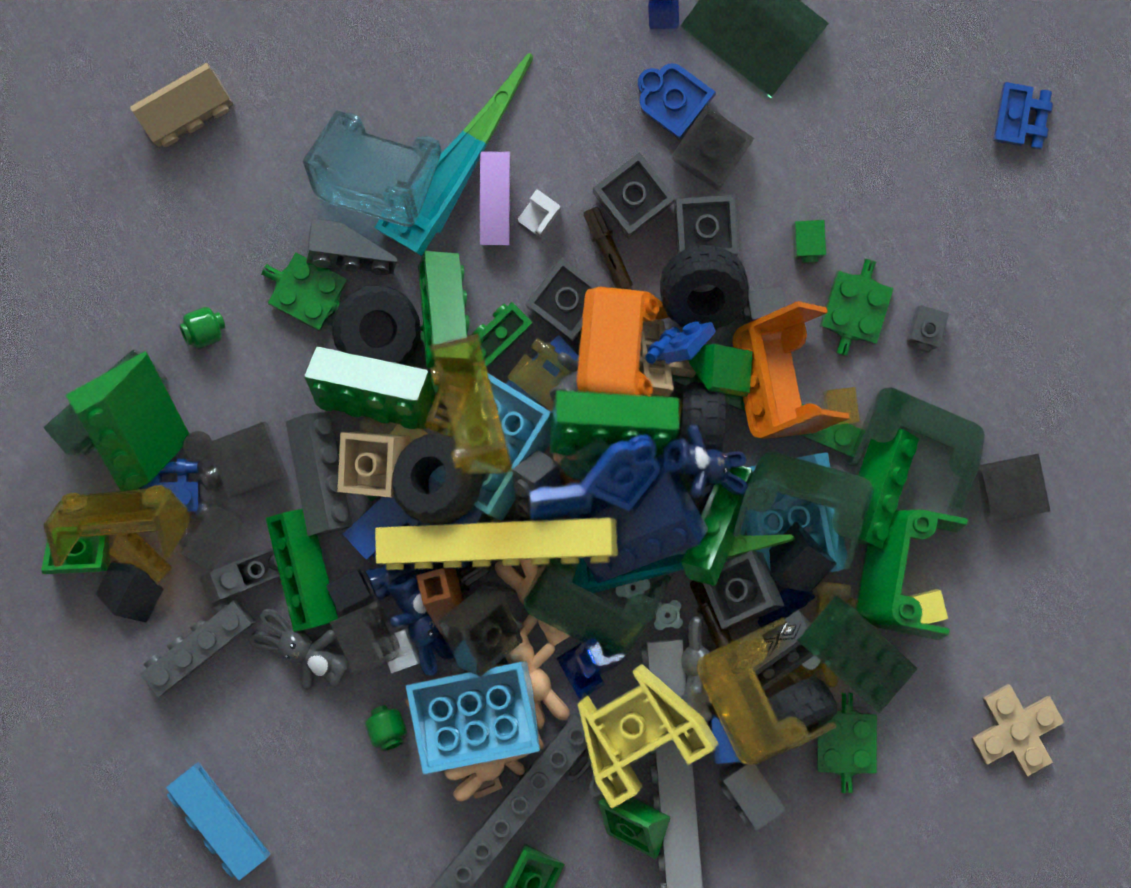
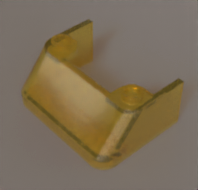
M474 334L431 345L436 367L430 368L434 385L441 384L457 450L451 451L455 468H462L463 474H502L513 471L479 335Z
M157 485L149 489L82 495L68 493L62 496L44 522L43 527L55 567H61L79 537L157 531L163 557L170 558L190 522V515L185 504L170 489Z
M785 618L766 624L704 654L697 663V672L739 760L747 765L758 764L836 728L835 723L831 722L816 726L807 731L804 723L795 717L785 718L778 722L754 672L753 666L761 663L767 655V645L762 635L787 623Z

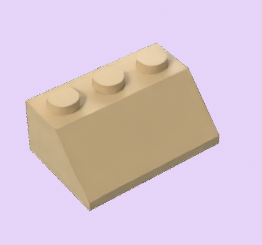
M205 63L135 103L130 108L152 142L157 147L162 145L163 147H168L179 140L178 136L184 132L192 133L203 127V121L210 117L219 118L229 111L228 107L233 105V102L217 74L208 63Z

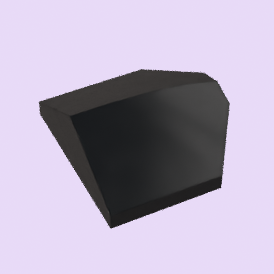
M794 522L783 535L791 534L795 539L791 542L772 546L769 549L771 576L782 588L811 592L837 563L798 522Z
M112 561L96 595L114 615L147 623L164 589L161 585H157L147 572L133 564Z

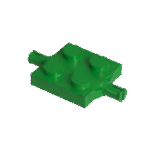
M296 252L289 265L282 272L266 264L265 270H262L261 275L276 282L275 290L268 304L320 332L326 320L336 312L340 304L341 293L348 282L347 279L327 268H320L314 264L306 263L307 258Z
M865 259L860 275L836 271L826 304L828 313L823 315L820 327L834 331L841 337L836 351L839 355L842 354V356L848 357L852 340H862L877 344L894 288L879 284L871 278L877 263L874 260Z
M841 692V710H838L832 719L818 727L817 772L841 775L840 793H846V782H848V793H853V776L860 773H877V714L860 713L853 710L854 693L848 692V704H846V692Z

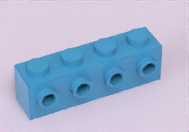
M199 762L166 787L169 791L167 796L175 807H181L187 814L185 819L194 831L199 830L205 837V840H203L205 846L212 854L217 853L224 861L222 867L230 877L233 878L235 876L238 881L269 857L270 852Z

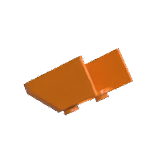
M601 286L586 291L577 373L579 392L651 396L653 392L652 383L645 374L639 371L643 321L650 322L655 319L669 318L663 308L662 301L646 291Z
M797 301L747 323L735 331L732 339L733 348L753 351L750 393L747 397L743 396L749 430L754 437L772 439L810 434L850 419L849 413L821 409L818 405L811 403L802 405L791 352L800 349L806 341L807 331L805 323L828 313L827 307Z

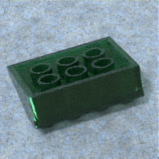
M699 0L683 21L681 27L771 98L824 33L829 23L800 0Z

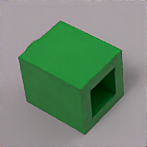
M825 220L795 221L792 224L794 259H801V264L819 263V258H823L826 255Z

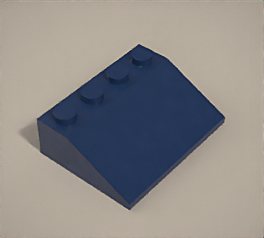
M663 453L654 457L660 466L658 476L630 511L592 494L591 513L580 514L579 518L571 519L611 518L616 520L617 556H609V562L591 563V557H583L597 583L697 546L707 532L708 528L679 475L665 470Z

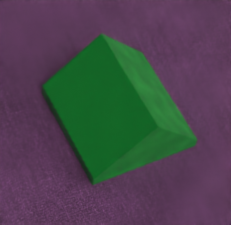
M705 344L692 359L687 360L709 391L745 397L750 393L753 351L717 344Z
M108 525L49 528L41 569L42 575L107 571L110 565Z
M605 797L599 801V807L607 834L656 859L671 817L633 797L612 809Z
M524 843L503 888H554L565 864Z

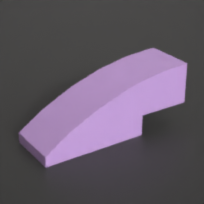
M481 151L480 245H509L510 152Z

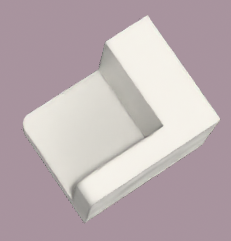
M536 189L530 198V203L518 218V222L541 238L561 210V206Z
M408 628L388 636V641L395 657L387 662L391 673L420 663L418 646L410 639Z

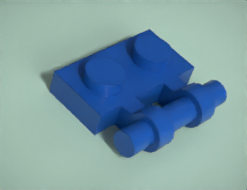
M1009 82L1003 83L993 141L1022 146L1025 141V135L1032 137L1031 148L1042 149L1043 141L1048 135V128H1046L1048 113L1052 112L1053 103L1050 102L1052 91L1041 90L1038 100L1032 99L1034 87ZM1030 110L1037 112L1035 125L1028 124Z
M698 321L685 325L682 332L677 327L665 330L660 335L659 341H655L649 346L645 360L650 364L665 360L666 364L692 359L716 333L712 322L700 324Z
M177 459V462H168L150 483L139 488L140 512L200 511V482H188V473H199V462L187 461V459ZM162 473H177V482H162Z
M571 483L566 487L558 488L540 487L530 491L531 521L542 519L543 521H552L553 518L565 516L573 519L579 518L580 514L591 513L592 494L586 492L581 483Z

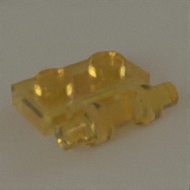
M537 338L531 345V348L538 352L539 356L534 361L524 354L507 378L553 412L554 401L550 396V390L558 386L561 379L570 371L558 362L557 357L559 354L554 351L555 347L550 343L545 344ZM546 360L561 370L556 377L542 367Z

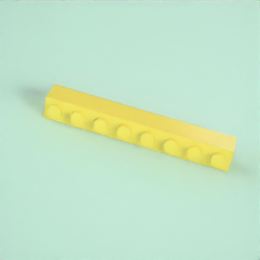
M611 518L375 528L376 564L386 565V570H403L404 564H415V569H432L433 563H443L444 568L462 567L461 562L473 561V567L491 566V561L502 560V566L520 565V560L531 559V565L549 564V559L561 558V564L579 563V558L591 557V563L609 562V556H617L616 520Z

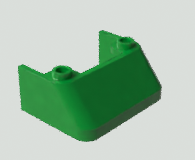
M895 510L883 548L880 549L866 545L855 607V615L858 621L866 626L934 640H941L948 636L949 628L921 623V604L913 597L901 595L910 538L918 540L927 539L934 534L936 529L957 533L967 525L968 519L927 510Z

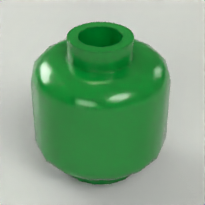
M202 307L183 316V323L179 324V327L188 346L193 345L196 349H202L221 340V330L225 328V323L219 312L214 313L209 307Z
M387 705L373 709L371 711L372 716L365 721V728L372 746L381 748L382 751H389L401 746L404 743L403 739L407 736V728L401 712L397 709H388Z

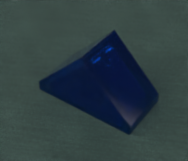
M581 643L556 658L580 700L605 685L604 679Z

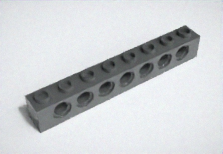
M576 712L572 714L430 888H471L586 749L587 742L580 715Z

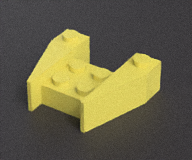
M643 664L633 671L640 684L636 688L598 710L589 696H586L578 703L595 781L611 809L636 795L643 787L629 763L671 739L675 742L688 765L713 751L718 744L704 718Z

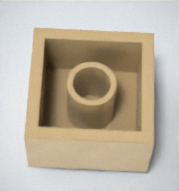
M360 431L342 432L340 435L337 492L395 497L392 483L394 467L400 452L410 443V436Z

